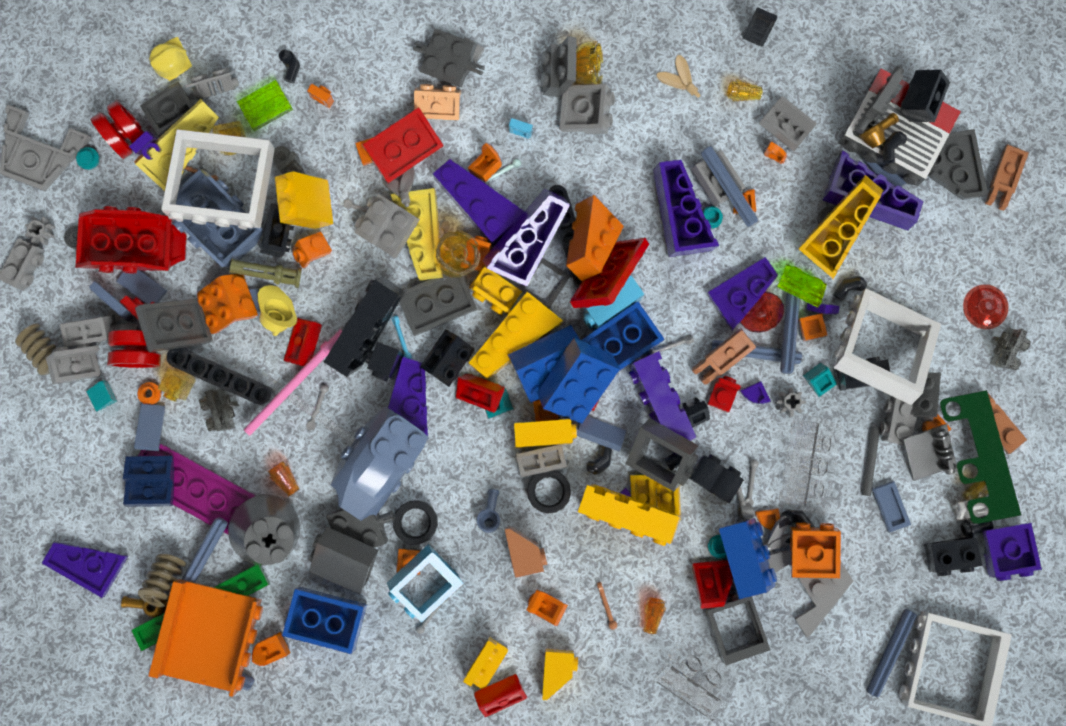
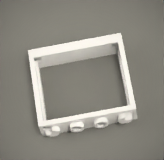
M177 129L161 210L169 219H175L178 222L187 219L201 225H205L206 222H212L220 227L237 225L244 230H247V228L252 229L253 227L261 228L275 148L269 140ZM187 147L259 156L249 214L176 205Z
M865 288L860 296H855L851 304L853 311L849 313L845 324L848 326L843 330L839 339L842 341V344L839 345L834 354L837 357L834 369L912 405L923 394L941 324ZM866 310L921 335L909 380L852 354Z
M922 611L915 621L917 634L916 638H913L910 643L912 656L911 661H908L905 666L907 679L905 685H902L900 688L899 696L902 699L901 703L907 707L971 724L992 726L1012 635ZM932 621L993 637L976 715L915 699Z

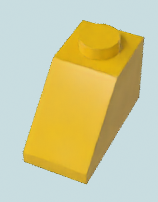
M545 649L542 700H548L572 679L573 671L577 672L578 657H574V651Z

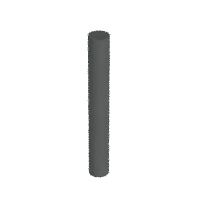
M871 427L861 494L864 496H871L880 435L879 427Z

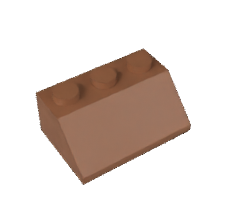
M512 526L506 527L505 533L515 578L544 572L543 566L548 565L544 548L539 549L538 543Z

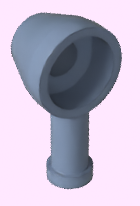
M495 489L488 490L486 509L482 510L477 516V525L485 533L495 532L500 525L499 514L495 511L499 491ZM487 521H492L493 525L491 527L485 526V523Z

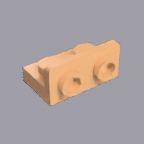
M420 84V87L414 90V110L419 107L426 119L459 120L461 90L456 89V86L443 85L442 89L434 88L432 84Z

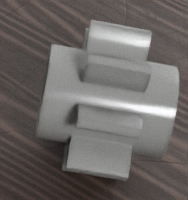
M32 217V221L29 224H25L27 233L24 235L32 238L31 243L38 245L39 242L48 245L47 240L55 238L52 230L56 227L48 224L49 219L42 217L41 220Z
M793 388L788 389L787 395L784 392H779L782 398L775 402V404H780L781 406L779 413L787 411L788 416L793 417L794 410L797 413L803 412L800 407L806 401L801 400L802 392L793 393ZM791 398L792 401H795V405L787 404L786 400Z

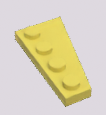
M200 99L155 142V144L161 147L162 151L157 152L155 148H150L148 153L153 159L148 160L142 154L134 161L135 165L165 191L177 129L209 133L218 120V115ZM187 147L182 174L190 159L192 160L196 154L197 148Z
M435 188L410 191L408 193L410 197L409 207H405L402 204L399 196L390 194L395 204L420 219L407 240L418 278L420 280L443 278Z

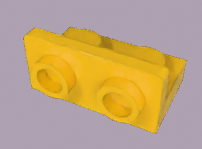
M485 266L481 268L469 286V289L473 291L472 296L482 303L486 300L492 304L490 309L499 315H502L503 312L509 314L511 307L522 292Z
M489 637L465 675L463 682L470 687L472 684L481 689L487 687L506 656L508 648Z

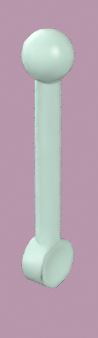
M514 159L512 164L494 173L484 183L487 184L490 180L514 167H520L521 161Z

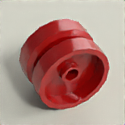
M115 100L107 106V111L113 121L102 112L97 113L90 120L103 139L124 160L133 153L127 138L134 143L144 131L131 112L126 110L118 100Z
M142 330L108 332V345L113 348L123 349L108 352V366L122 368H156L161 366V354L158 352H148Z

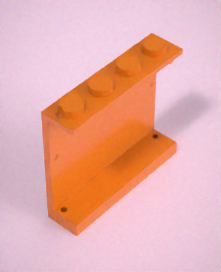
M179 579L174 581L148 676L158 679L165 675L230 691L229 696L233 697L238 691H241L245 682V677L242 674L244 667H248L251 659V653H248L250 643L253 644L257 636V630L254 628L256 620H260L262 616L263 606H260L262 599Z

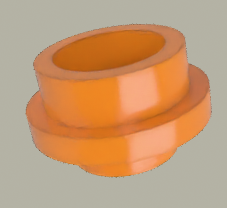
M147 382L139 387L137 395L141 403L154 405L160 400L162 392L157 384ZM150 389L152 396L147 398L146 391Z

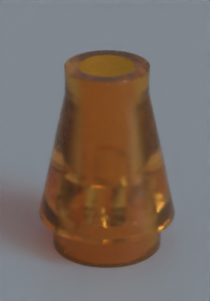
M284 461L268 471L270 474L269 478L288 497L300 489L289 464L286 465Z
M648 597L646 602L643 603V631L648 634H657L658 627L666 611L665 601Z

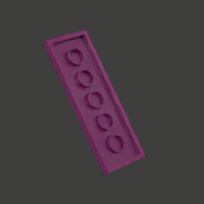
M160 443L159 451L141 450L138 456H173V505L209 525H212L218 517L226 520L229 525L234 510L246 500L256 496L252 492ZM227 525V527H226L225 530H224V533L227 534V535H228V525Z

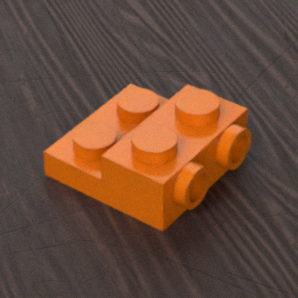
M796 523V527H790L792 578H840L841 531L838 528H834L832 523H820V527H810L809 523Z

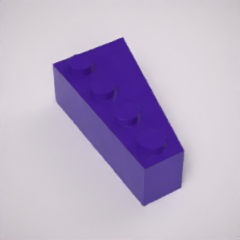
M682 160L659 162L653 169L668 258L713 251L719 247V243L711 232V225L703 214L702 205L699 198H696L692 189L693 185Z
M658 351L634 362L630 366L631 371L628 374L634 385L638 384L641 390L638 395L642 404L648 405L651 411L648 414L649 418L690 441L697 438L685 410L679 408L681 402L677 391L673 387H669L671 377L668 370L659 364L658 360L662 359L660 352Z

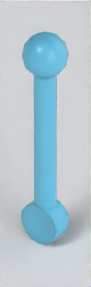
M397 315L392 316L391 319L396 327L404 352L403 357L412 359L399 325V317Z

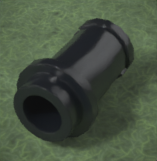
M673 453L664 458V461L669 469L673 471V469L680 465L683 457Z
M965 519L960 524V528L964 536L974 537L975 534L981 533L984 530L994 529L993 521L975 524L969 519Z

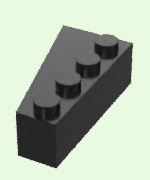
M383 276L370 281L365 290L367 292L366 295L356 305L354 314L346 323L344 330L323 361L346 377L362 368L369 351L374 348L406 292Z

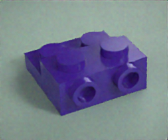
M1032 523L982 531L987 551L984 557L989 577L996 578V581L1010 580L1011 575L1019 574V577L1034 575L1033 571L1042 570Z

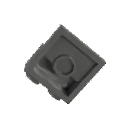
M567 36L561 44H551L546 51H543L541 56L543 73L540 80L543 95L561 97L576 81L577 37Z
M178 81L140 105L159 137L194 106Z

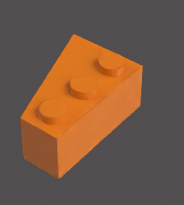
M595 195L575 204L577 216L576 221L572 224L574 236L570 240L566 266L581 281L602 271L624 227Z

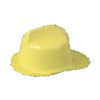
M178 37L155 46L149 57L154 71L159 76L168 79V81L177 78L192 67L186 50L183 48Z
M268 285L260 288L257 296L260 307L259 318L262 326L271 331L273 336H277L288 327L294 326L297 322V316L292 300L277 286Z

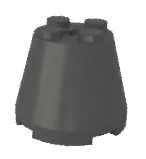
M270 494L256 495L243 502L232 513L228 525L230 544L235 553L248 563L254 565L280 563L294 550L300 537L298 515L286 500Z

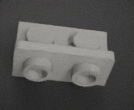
M18 238L0 272V280L24 291L26 287L28 288L34 280L33 273L36 267L41 266L43 263V253L45 250Z
M890 396V399H887L885 402L884 412L887 413L886 422L883 421L881 424L880 435H883L882 441L904 445L903 438L914 434L917 418L913 417L914 403L910 405Z

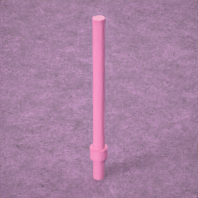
M341 329L328 342L325 341L319 347L320 350L243 429L249 436L324 360L342 333Z

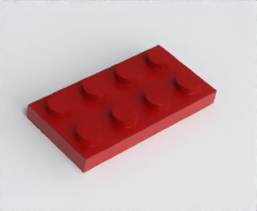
M646 237L616 242L602 271L583 280L571 298L570 303L573 308L611 305L648 248L649 243Z

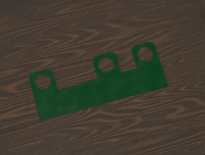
M987 390L942 399L940 407L943 418L946 421L952 422L968 418L978 453L976 458L958 461L956 466L960 481L963 484L985 481L989 494L988 497L968 501L967 508L971 521L979 524L1021 516ZM949 402H957L961 407L960 414L950 416L946 412V405ZM964 465H975L978 469L977 476L972 479L966 478L962 473ZM975 504H985L988 507V515L984 518L976 517L973 513Z

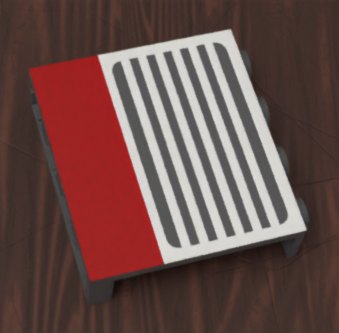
M881 68L871 81V86L846 133L838 143L847 151L863 156L867 162L877 163L882 166L887 173L897 174L906 183L919 186L927 178L961 111L942 102L935 122H909L900 110L901 103L909 89V83L901 80L899 83L902 86L901 90L895 98H892L889 108L874 125L887 118L891 113L897 114L899 122L884 130L885 140L893 132L901 131L906 134L907 142L895 149L894 163H884L883 143L872 149L863 142L859 136L860 134L854 129L861 116L866 112L880 89L887 82V77L891 75V73ZM870 123L864 131H866L874 125Z

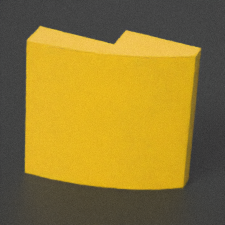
M630 475L632 498L681 515L680 485L673 492L645 475Z

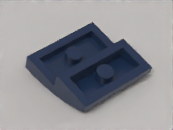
M125 456L123 480L126 483L123 505L125 507L173 506L174 457Z

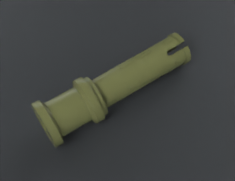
M232 259L229 273L273 280V283H276V285L284 283L299 288L302 268L296 270L285 268L281 264L273 267ZM243 268H250V269H255V270H261V271H264V272H258V271H253V270H247V269H243Z

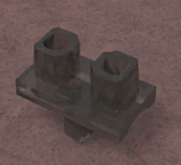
M284 146L275 148L273 162L282 175L292 171L306 174L299 165L301 161L294 151L290 152Z
M1007 328L1000 337H992L990 342L995 345L993 351L995 354L990 364L999 368L1018 370L1021 360L1016 355L1018 351L1025 352L1028 350L1031 341L1026 337L1027 331L1024 329Z
M224 389L205 391L206 396L199 399V404L203 411L210 410L212 418L207 419L205 422L207 430L225 431L236 428L233 417H235L233 409L239 407L238 401L231 402L229 395H225Z

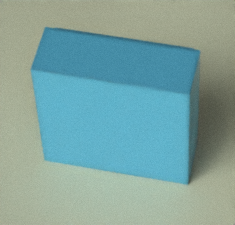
M511 118L509 131L512 134L529 139L533 132V125Z

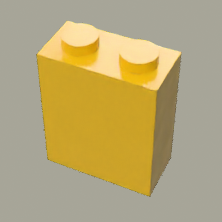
M294 171L275 177L280 223L312 229L333 225L328 180Z
M571 419L514 423L516 448L572 444V439L577 438L576 424H571Z

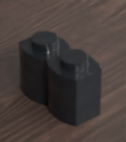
M709 454L708 457L702 455L688 479L730 504L744 481L740 477L742 473L731 466L728 469L720 465L722 460L712 454Z

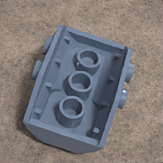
M203 167L195 174L189 173L180 182L176 205L246 213L242 209L245 204L235 194L231 197L227 193L229 188L220 178L215 181ZM174 219L172 222L181 233L186 231L190 235L187 240L196 249L201 247L221 267L230 266L232 259L241 260L258 243L263 230L262 228L254 227L244 230L237 225L220 227L212 222H206L205 225H201L187 219H183L182 222Z
M387 407L379 411L364 427L361 426L354 435L355 441L341 453L340 457L342 459L330 484L336 489L338 506L360 521L374 514L376 516L391 493H395L401 485L400 480L404 474H408L415 464L414 461L429 439L424 432Z

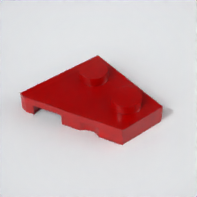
M728 560L693 563L692 570L701 609L724 607L733 581Z

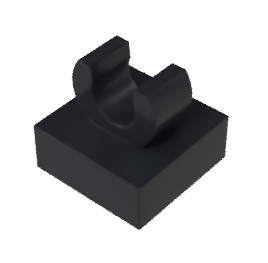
M696 397L693 398L695 405L691 407L683 403V409L688 416L692 428L710 420L707 404L705 401L700 402Z

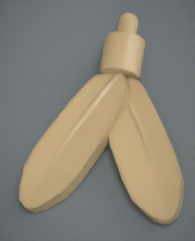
M678 55L675 60L678 75L669 72L657 73V78L662 83L678 89H686L692 96L695 95L697 98L701 96L698 88L692 83L689 66L683 56Z

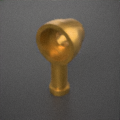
M889 114L887 118L867 129L863 134H860V138L872 149L886 141L884 130L899 122L897 114Z
M123 596L121 608L143 609L147 616L155 618L165 613L167 600L161 599L160 602L164 604V607H156L155 611H152L149 608L150 604L143 599Z

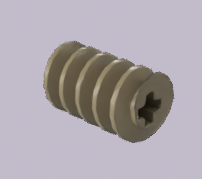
M34 323L20 332L15 343L18 347H21V351L26 354V358L32 361V366L37 368V372L40 375H48L50 373L46 357L52 354L53 350L56 349V345L47 346L51 339L49 337L42 339L45 331L40 330L36 332L40 325Z
M158 554L156 556V562L151 565L152 571L147 573V579L142 582L143 588L138 590V595L141 599L156 607H164L160 600L169 599V596L164 592H171L172 587L169 585V582L173 583L177 580L173 574L181 575L182 571L177 566L184 567L186 565L182 559L170 554Z

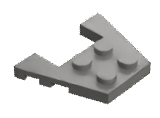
M7 105L5 110L7 122L4 124V132L6 133L5 145H2L0 174L46 192L75 159L77 153L89 143L91 137L69 128L61 149L25 137L21 133L29 113Z
M790 550L770 554L768 562L770 568H774L775 573L787 565L791 567ZM842 562L840 563V578H798L814 604L812 608L794 618L805 637H809L853 583L852 577Z

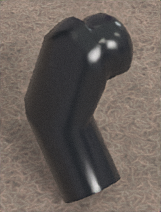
M283 49L279 53V59L287 68L284 81L294 84L300 69V62L292 51Z
M901 131L893 132L883 142L884 163L895 162V149L907 142L906 134Z
M859 275L844 278L833 296L843 301L849 290H865L867 282Z
M601 445L600 457L595 461L587 463V471L598 475L606 470L611 464L612 449Z
M788 509L782 513L781 517L786 516L788 518V525H792V523H809L810 527H815L803 511Z

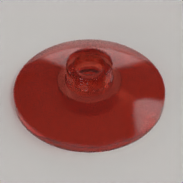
M984 284L972 288L965 296L963 302V310L967 320L980 329L998 327L1006 319L1009 310L1008 301L1004 293L992 285ZM986 302L991 303V310L986 308Z
M765 292L741 321L742 326L748 331L755 333L771 330L783 318L784 304L776 294Z

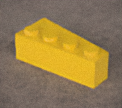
M865 175L805 238L799 250L834 279L880 199L883 189Z
M526 292L470 360L469 365L488 380L511 362L508 354L546 337L562 325L563 320L530 293Z
M596 484L586 486L578 512L586 515L587 518L608 522L609 526L617 529L625 528L631 530V534L641 538L644 535L653 538L652 542L662 546L673 542L681 519V515Z

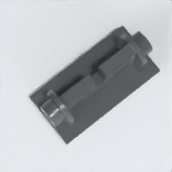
M941 372L928 373L923 394L914 403L913 417H924V421L929 422L937 417Z

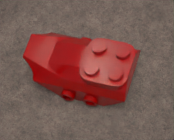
M104 206L103 210L94 209L79 213L75 268L99 269V272L113 273L114 269H120L123 273L136 274L137 270L169 271L173 265L185 261L187 235L181 233L172 224L173 221L168 216L141 211L137 207H127L126 210H118L116 207Z

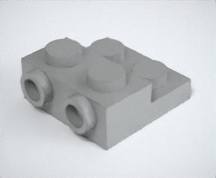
M606 84L571 85L562 95L559 129L562 132L583 131L586 134H608V127L613 125V117L609 112L610 106L615 103L614 92H611V89Z
M378 193L376 197L373 196L368 201L367 207L369 209L365 216L357 219L355 233L392 257L397 258L420 219Z

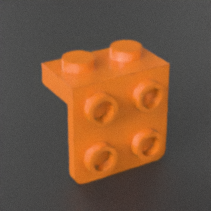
M230 274L219 276L197 293L198 303L203 308L206 317L205 322L211 334L220 332L235 321L253 319L258 316L244 275Z

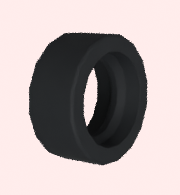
M554 470L535 474L528 484V499L531 505L538 511L547 514L556 513L569 502L571 496L570 483L559 471ZM544 478H554L562 486V497L553 505L542 504L536 497V485Z
M420 500L408 501L402 504L395 512V520L393 521V529L397 537L410 545H419L430 540L438 526L435 510L428 503ZM411 509L423 510L429 518L428 529L420 536L408 535L402 527L403 516Z

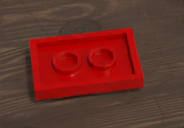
M419 107L362 144V147L387 184L444 146Z

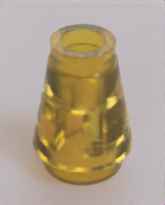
M736 79L735 81H730L727 96L733 102L760 100L763 89L760 86Z

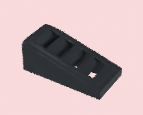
M756 8L743 39L763 47L778 16L761 8Z

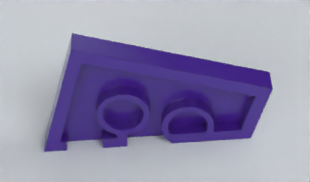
M764 257L710 290L707 295L733 332L777 279L778 274L767 258Z
M402 357L388 408L428 436L425 371L420 368L422 362Z
M54 542L42 564L103 598L108 593L129 556Z

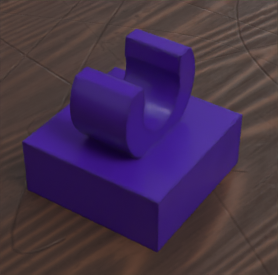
M145 131L129 146L136 154H143L148 160L153 159L148 153L150 148H155L157 152L162 151L161 147L155 144L158 139L149 131Z

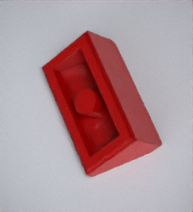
M297 318L284 361L304 367L313 358L322 324Z
M466 373L458 377L456 399L494 413L500 403L505 387Z
M516 674L474 693L478 708L484 717H488L528 698Z

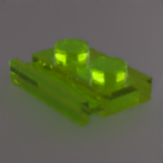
M276 80L236 101L254 132L293 110Z
M787 263L781 272L779 283L777 284L778 288L817 308L823 301L822 298L827 286L820 278L812 277L800 268Z

